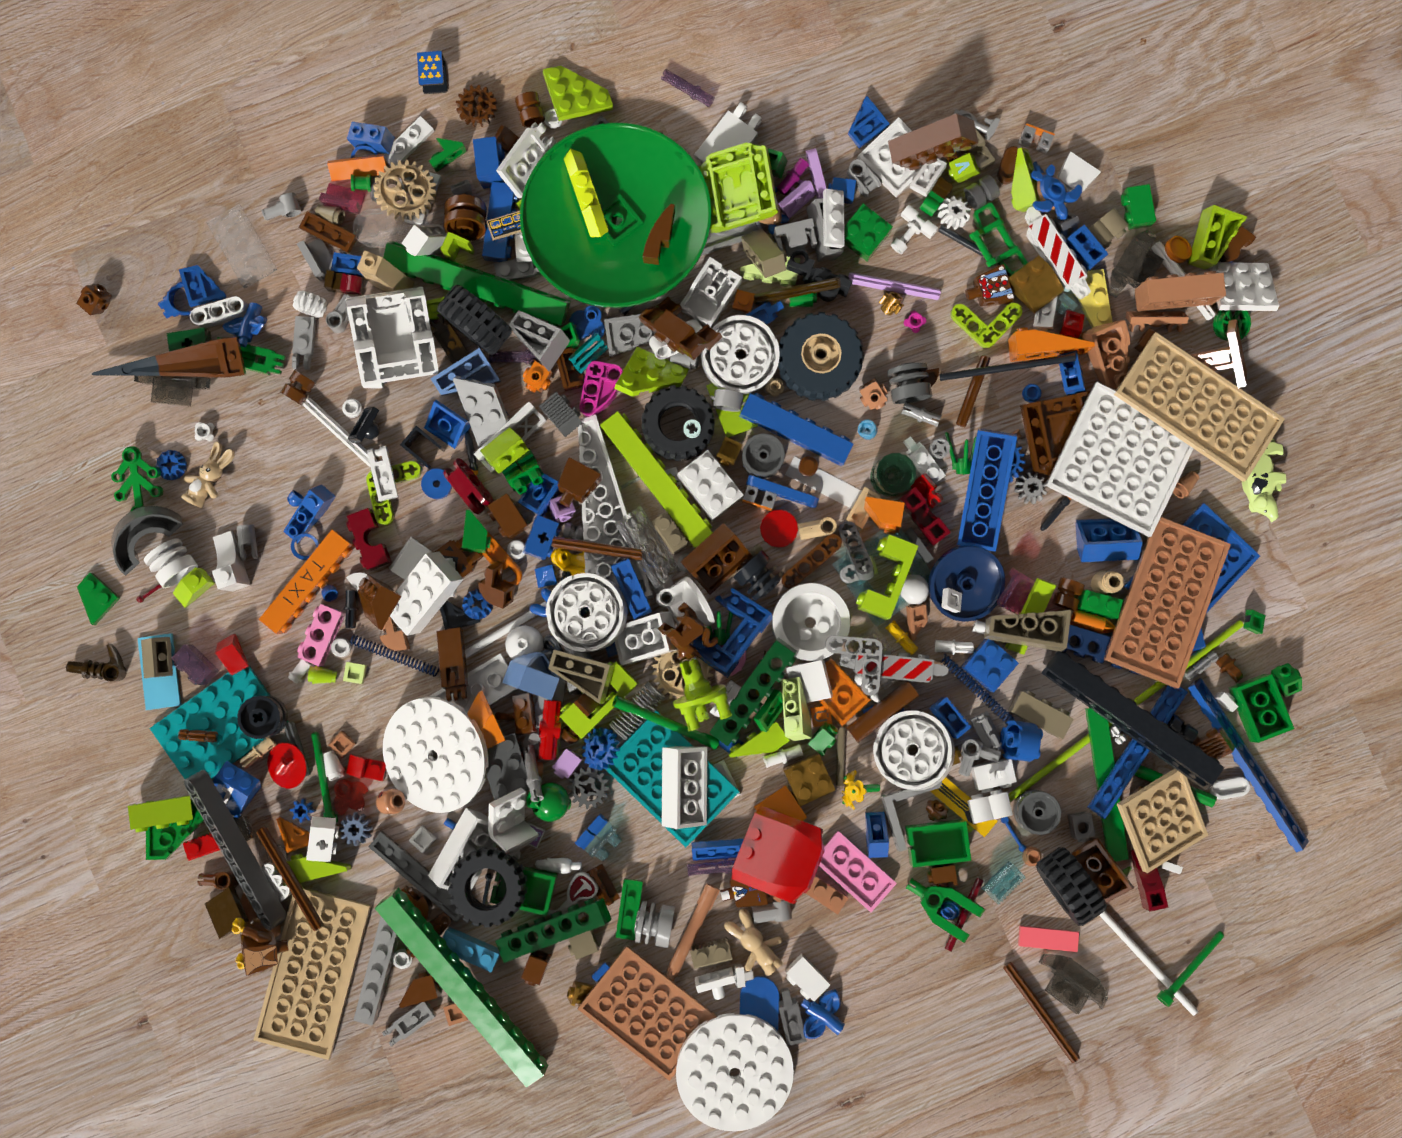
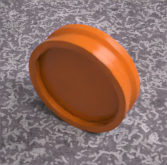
M1173 236L1165 244L1167 256L1176 263H1183L1192 254L1189 242L1181 236Z

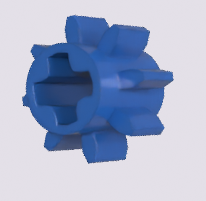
M306 798L301 800V804L299 801L293 802L295 807L290 809L294 814L292 819L298 818L300 823L305 821V817L307 820L312 819L311 813L316 812L312 808L314 802L308 803ZM302 807L304 810H306V813L304 814L302 811H300V808Z

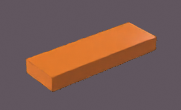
M384 154L327 162L332 181L351 179V174L355 176H367V174L378 176L379 171L385 173L384 166H387Z

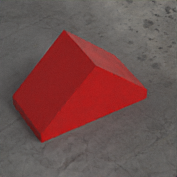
M232 634L217 643L215 654L231 675L249 666L236 634Z

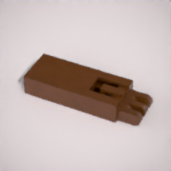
M459 627L436 631L441 687L446 690V700L451 702L452 694H454L455 701L460 700L459 692H461L463 700L467 699L466 686L469 685L463 629ZM458 666L459 679H456V672H451V668Z

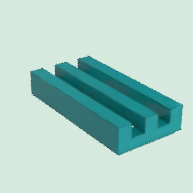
M595 333L569 357V360L577 371L582 373L608 347L600 339V335ZM595 341H597V343L590 350H587ZM584 353V355L576 362V359Z

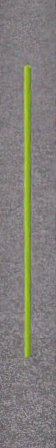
M1238 620L1206 644L1205 648L1194 653L1190 657L1186 669L1241 629L1244 625L1243 622ZM1157 681L1133 700L1139 706L1166 684ZM1089 733L1008 794L1009 801L1012 802L1090 743ZM969 824L967 825L968 833L975 830Z

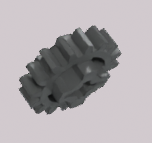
M588 766L587 771H585L582 767L580 768V774L576 771L573 773L575 779L569 778L572 785H568L567 788L572 789V792L568 795L574 796L572 802L578 801L579 807L585 804L586 809H589L590 804H592L596 808V802L602 804L604 802L602 797H608L605 791L609 790L610 787L605 786V783L609 780H603L604 772L599 775L597 769L591 771V768ZM584 775H590L587 780H580L579 778ZM596 779L600 781L601 789L597 787ZM591 783V788L593 790L586 792V788L584 787V785ZM576 787L581 791L580 797L576 792ZM591 795L598 796L594 800H587Z

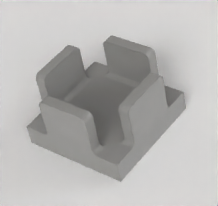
M813 219L775 227L774 243L778 244L781 251H783V243L788 257H791L793 252L798 249L806 251L804 244L808 243V237L811 248H816L817 241L813 229Z

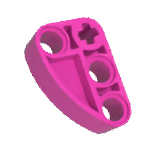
M593 361L588 365L579 409L584 417L600 414L618 395L619 391L614 388L619 377L617 379L610 378V374L613 371H618L620 375L623 371L618 365ZM595 368H599L600 373L597 372V375H594L592 371ZM590 386L597 387V392L594 394H589L587 390ZM587 404L594 406L593 410L589 413L584 411V407Z

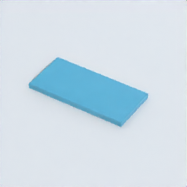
M173 633L137 638L146 710L181 706ZM170 637L173 676L144 678L141 640Z

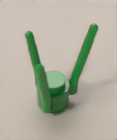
M945 432L946 440L950 445L949 453L952 461V470H956V474L959 475L970 474L976 437L974 438L970 460L968 459L969 441L966 439L964 458L958 459L956 463L949 433Z
M717 611V629L712 631L711 625L709 626V639L711 640L715 636L718 637L717 645H724L727 639L730 638L732 612L729 611L726 632L721 627L720 611Z

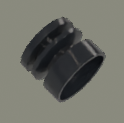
M763 550L733 577L741 586L750 582L751 587L747 593L750 594L756 589L758 593L752 597L755 601L766 596L775 588L784 575V572L781 570L774 576L772 572L778 568L777 565L770 569L766 567L771 559Z

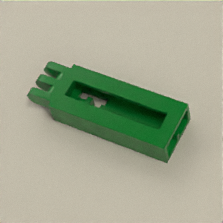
M249 344L245 348L241 347L245 370L266 375L271 373L281 375L282 371L275 369V367L283 368L284 363L277 362V359L285 360L286 356L276 354L273 350ZM256 354L266 357V360L258 358V363L254 362Z

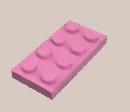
M839 831L824 845L825 852L819 866L868 911L872 912L897 884Z

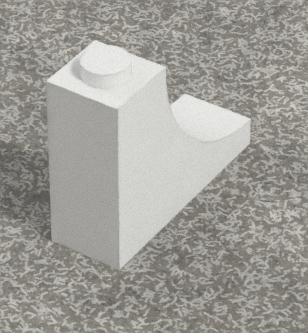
M233 531L213 537L217 553V567L212 573L217 588L233 592L250 586L244 563L240 559V551Z

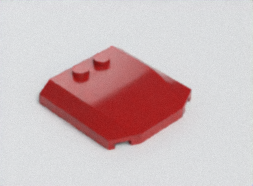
M760 806L753 815L733 865L732 879L795 904L796 900L803 893L810 890L825 852L822 840L823 829Z

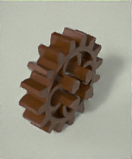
M470 85L469 91L464 88L465 94H458L460 100L456 101L458 106L456 110L460 114V119H465L466 125L472 122L473 127H476L477 123L483 127V122L485 121L489 124V118H495L493 112L498 110L495 106L497 101L496 98H493V92L488 93L487 87L481 90L480 85H477L476 89ZM477 95H481L478 97V102L480 105H477V102L475 100V97ZM474 107H476L478 111L477 117H473L474 115H476Z

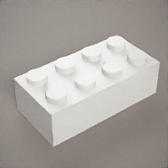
M440 552L425 554L396 592L401 595V598L390 617L407 636L421 633L464 579Z

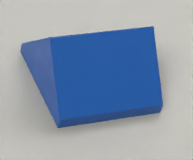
M437 400L434 401L424 429L454 449L457 448L465 433L471 428L470 423Z
M546 474L542 475L543 482L538 485H534L531 481L527 491L523 493L518 503L542 517L545 516L550 508V500L556 498L560 493L558 481Z

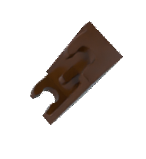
M573 348L564 349L557 360L565 391L581 388L584 385L582 373L578 372L569 360V357L576 351Z

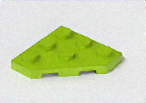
M563 66L543 69V76L558 121L613 110V104L606 88Z
M636 347L614 389L630 396H637L640 392L649 391V393L673 385L681 387L689 369L667 359H658L655 354Z

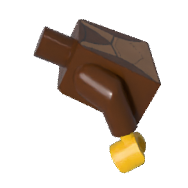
M236 918L233 921L232 932L234 934L242 932V935H240L242 953L237 955L235 962L239 969H245L246 976L256 972L262 973L268 968L276 966L278 964L277 954L289 951L287 939L275 941L274 934L271 931L264 932L250 926L244 927L245 921L242 918Z

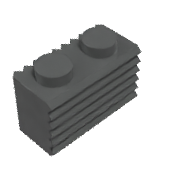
M555 392L540 404L539 407L562 435L567 437L576 427L582 425V421L579 419L581 414L574 406L572 408L568 406L570 401L564 394L560 396Z

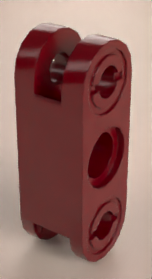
M457 458L453 461L456 470L446 468L443 474L466 505L475 514L480 515L485 510L484 505L488 506L494 502V499L470 467L462 459Z

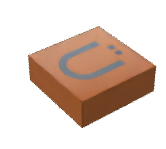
M824 706L810 708L813 727L822 726L825 722L829 725L832 724L831 714Z

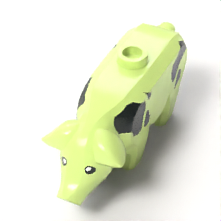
M1275 439L1271 440L1248 479L1244 482L1242 481L1243 490L1249 499V510L1251 513L1258 512L1263 514L1271 522L1279 517L1277 503L1272 493L1273 491H1281V484L1286 483V474L1274 472L1273 462L1270 455L1276 454L1283 455V445L1276 443Z

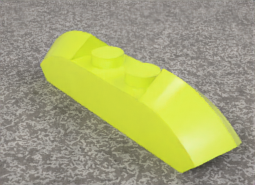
M570 149L564 157V162L590 237H601L608 232V228L582 153Z

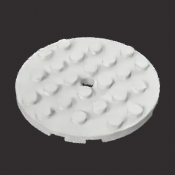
M440 697L415 699L406 703L394 713L385 730L383 757L392 783L396 789L404 794L405 799L423 810L445 813L463 807L480 792L486 779L484 776L488 767V752L483 734L475 720H471L464 712L465 710L456 703L448 702ZM432 750L437 752V759L431 756Z
M727 1013L718 1015L717 1018L700 1024L683 1043L676 1066L677 1087L684 1105L699 1121L724 1131L748 1130L771 1119L787 1100L794 1074L792 1056L784 1038L771 1024L750 1014ZM733 1068H738L740 1075L730 1076L729 1072Z

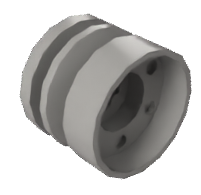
M642 901L635 922V942L640 943L643 934L646 935L645 944H648L651 936H654L655 946L668 948L675 906L663 904L660 912L657 913L655 912V903L652 902L651 910L646 911L647 901Z

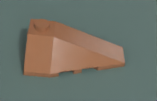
M1125 320L1099 325L1081 333L1082 340L1095 342V347L1087 354L1100 383L1114 391L1118 389L1127 375L1128 363H1130V356H1128L1130 336Z

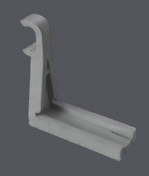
M942 781L926 790L912 791L903 789L881 796L894 844L899 852L907 850L893 800L897 802L938 789Z

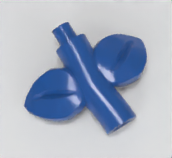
M251 302L244 317L235 318L225 323L222 327L229 334L238 336L240 346L245 348L247 343L252 341L253 334L257 335L267 322V318L260 316L262 306Z
M836 989L824 993L819 1000V1004L813 1000L809 1002L805 998L800 1005L810 1015L804 1023L803 1032L805 1038L815 1039L822 1036L826 1026L836 1035L840 1034L845 1023L834 1015L841 1005V999Z

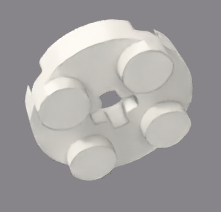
M732 680L726 686L729 706L741 688ZM715 703L709 712L720 718Z

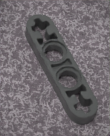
M843 522L839 526L840 537L856 575L861 580H870L874 577V567L858 529L853 522ZM846 530H849L851 532V535L848 536ZM851 542H858L856 546L849 545ZM863 555L864 558L858 560L855 559V556ZM865 565L867 572H864V570H862V566Z

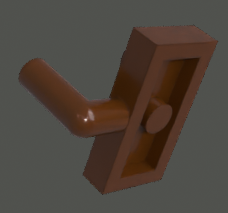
M532 693L512 697L514 713L497 712L495 714L496 720L507 722L515 720L516 735L537 732Z

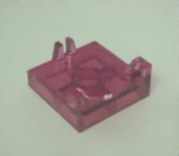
M1012 567L1009 572L1012 578L996 603L1018 615L1021 613L1036 580Z

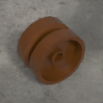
M465 194L448 198L445 201L443 229L445 233L450 232L469 241L477 240L484 236L487 213L485 202L480 198Z

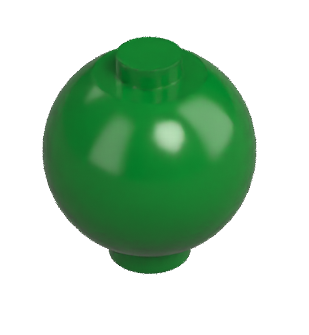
M548 782L541 785L544 796L542 801L538 797V802H532L530 792L528 793L527 807L532 808L534 814L543 821H557L571 808V799L567 791L557 783Z

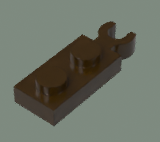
M437 314L439 323L435 324L432 319H429L430 325L437 329L433 334L451 363L454 364L469 355V352L451 324L444 325V317L441 314Z

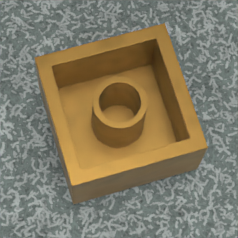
M818 753L783 769L800 806L835 791L834 785Z

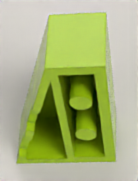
M1216 205L1202 210L1188 264L1203 270L1215 266L1228 248L1231 239L1237 234L1241 224L1247 219V216Z
M190 795L146 803H135L127 806L130 830L135 829L136 833L148 831V827L151 826L161 829L169 827V823L177 822V826L189 824V820H193Z

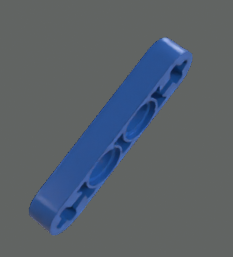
M749 475L746 482L747 486L750 485L759 488L758 490L777 494L778 497L808 507L817 508L819 498L755 476Z

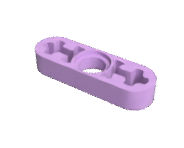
M814 148L806 150V158L817 199H822L823 191L827 188L817 150Z

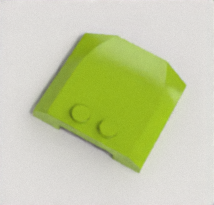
M747 142L711 153L706 157V161L701 166H698L710 196L711 226L709 233H720L773 217L779 212L769 152L766 146H757Z

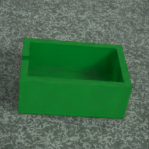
M957 819L905 826L907 843L911 846L908 847L909 863L913 868L971 861L967 821Z
M523 866V873L527 875L528 881L526 886H528L525 894L524 903L519 910L547 916L550 911L558 874ZM496 872V883L493 885L489 902L493 904L502 901L507 890L505 880L498 872Z

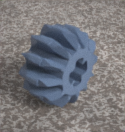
M358 812L353 813V817L348 814L346 815V820L341 821L344 827L339 828V831L345 833L341 838L347 837V844H351L353 841L354 846H358L359 841L364 844L366 843V838L372 836L368 831L373 830V826L367 825L371 822V819L365 821V814H362L360 817ZM356 826L360 831L356 832V830H353V827Z

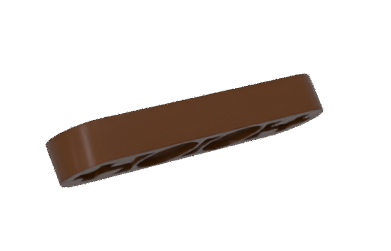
M836 534L827 536L784 573L781 578L782 585L787 589L796 587L842 546L841 538ZM830 538L832 540L836 538L838 540L836 543L837 547L832 546L828 549L831 552L828 555L826 549L821 547V545L824 544L826 547L830 543ZM816 550H821L824 553L823 560L817 561L814 559L813 554ZM803 562L810 566L807 573H802L799 570V565ZM795 569L797 574L802 576V578L799 580L797 576L793 580L794 585H787L785 583V581L787 580L785 577L787 575L789 577L794 575L795 573L792 572V570Z

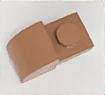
M389 617L383 627V631H386L387 634L380 636L382 643L392 650H409L410 645L407 635L402 630L398 631L396 623Z

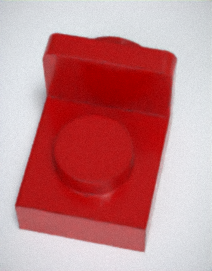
M1066 310L1062 328L1058 335L1078 339L1082 332L1085 315Z

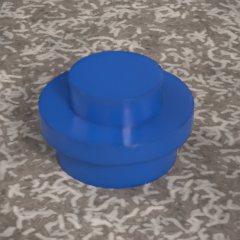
M1028 384L1022 390L1023 399L1029 403L1037 402L1042 394L1040 387L1036 384Z
M946 900L941 905V914L946 919L952 920L958 917L960 908L955 902Z

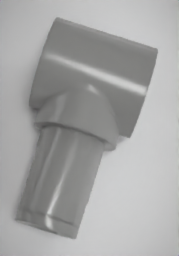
M295 193L283 194L279 197L280 201L276 202L275 205L261 210L263 217L267 221L280 215L288 218L295 217L302 212Z

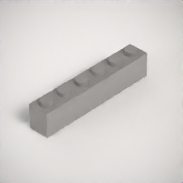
M380 917L353 1020L368 1025H373L378 1020L393 963V955L399 940L397 934L382 917Z

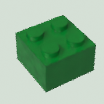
M863 203L844 226V244L868 262L889 236L893 226Z

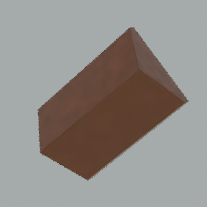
M1090 838L1089 841H1086L1071 852L1095 883L1106 903L1134 889V886L1098 838Z

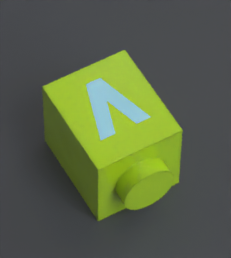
M971 153L949 162V175L952 180L955 179L959 183L980 174L976 159Z

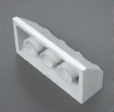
M663 747L662 826L680 829L707 825V747Z
M465 808L428 875L438 887L448 890V887L451 886L449 880L450 876L454 873V868L467 855L481 848L491 849L496 847L497 843L488 836V816ZM483 869L476 872L472 877L471 890Z

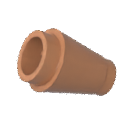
M1190 471L1180 478L1173 490V494L1178 498L1187 497L1199 480V475L1194 471Z

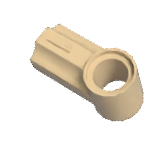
M830 517L798 524L801 540L829 536L837 528L836 521ZM830 522L833 528L827 532L823 529L822 524Z

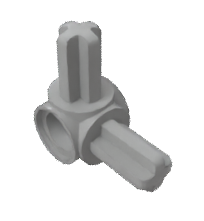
M967 740L962 745L961 755L963 759L958 772L963 776H970L974 760H979L982 757L998 762L1001 752L985 747L984 743L978 740ZM970 743H974L977 747L974 754H971L967 749Z

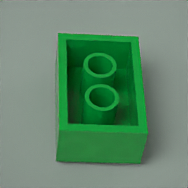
M1262 674L1228 687L1230 694L1236 700L1237 711L1250 742L1260 743L1294 729L1272 674Z

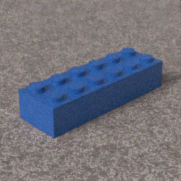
M978 428L957 545H971L996 552L1017 434Z

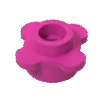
M913 310L910 312L908 319L904 320L903 324L905 327L911 328L913 333H918L920 327L926 323V318Z

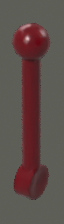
M159 584L144 595H139L136 598L137 602L142 603L146 597L162 586Z

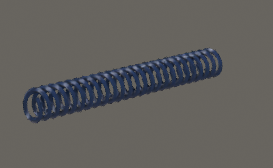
M355 634L352 635L351 640L349 641L351 645L358 646V648L361 647L362 649L365 648L366 651H372V653H376V655H383V658H390V660H394V662L397 661V663H401V665H408V667H411L412 669L415 668V670L418 669L419 671H422V673H429V675H433V677H435L440 670L439 667L437 672L435 673V666L431 673V669L433 667L432 664L430 666L429 671L427 672L429 663L427 664L424 670L426 662L423 663V666L420 669L422 660L420 661L417 667L419 659L416 660V663L413 666L415 657L409 665L412 657L410 656L408 662L406 663L408 655H406L404 661L402 662L405 654L403 653L401 659L399 660L401 652H399L397 658L395 659L397 651H395L394 656L392 657L394 650L391 651L388 657V653L390 651L389 648L387 650L386 655L384 656L387 647L384 648L381 654V650L383 648V645H381L380 650L377 653L380 644L377 645L374 651V647L376 645L375 642L373 644L372 649L370 650V647L373 642L371 641L369 647L367 648V645L369 643L368 639L366 641L365 646L363 647V644L366 639L364 638L362 644L360 645V642L362 640V637H360L358 643L356 644L358 635L356 636L355 641L352 643Z
M946 653L944 654L945 656L940 661V663L946 660L943 664L945 666L949 662V664L946 666L948 668L950 665H952L949 671H951L954 668L951 674L958 670L954 675L956 676L960 673L957 679L964 675L960 680L961 682L963 679L966 678L963 684L970 680L965 686L967 687L969 684H971L968 690H970L975 685V687L971 690V692H973L975 689H977L974 695H976L981 690V692L977 695V698L981 694H983V696L980 698V700H982L987 695V697L982 701V703L989 699L988 702L985 704L988 705L992 701V703L988 706V708H990L993 704H995L991 711H993L998 706V708L994 711V713H996L999 709H1001L997 716H999L1004 711V713L999 718L1001 719L1005 714H1007L1005 718L1002 720L1005 721L1009 717L1005 724H1007V722L1011 719H1013V721L1015 720V717H1012V714L1006 712V709H1003V706H1001V704H998V701H995V698L989 696V693H986V690L981 688V685H978L977 682L975 683V680H972V677L966 675L967 673L964 672V669L958 667V664H955V661L952 662V659H949L950 657L947 656Z

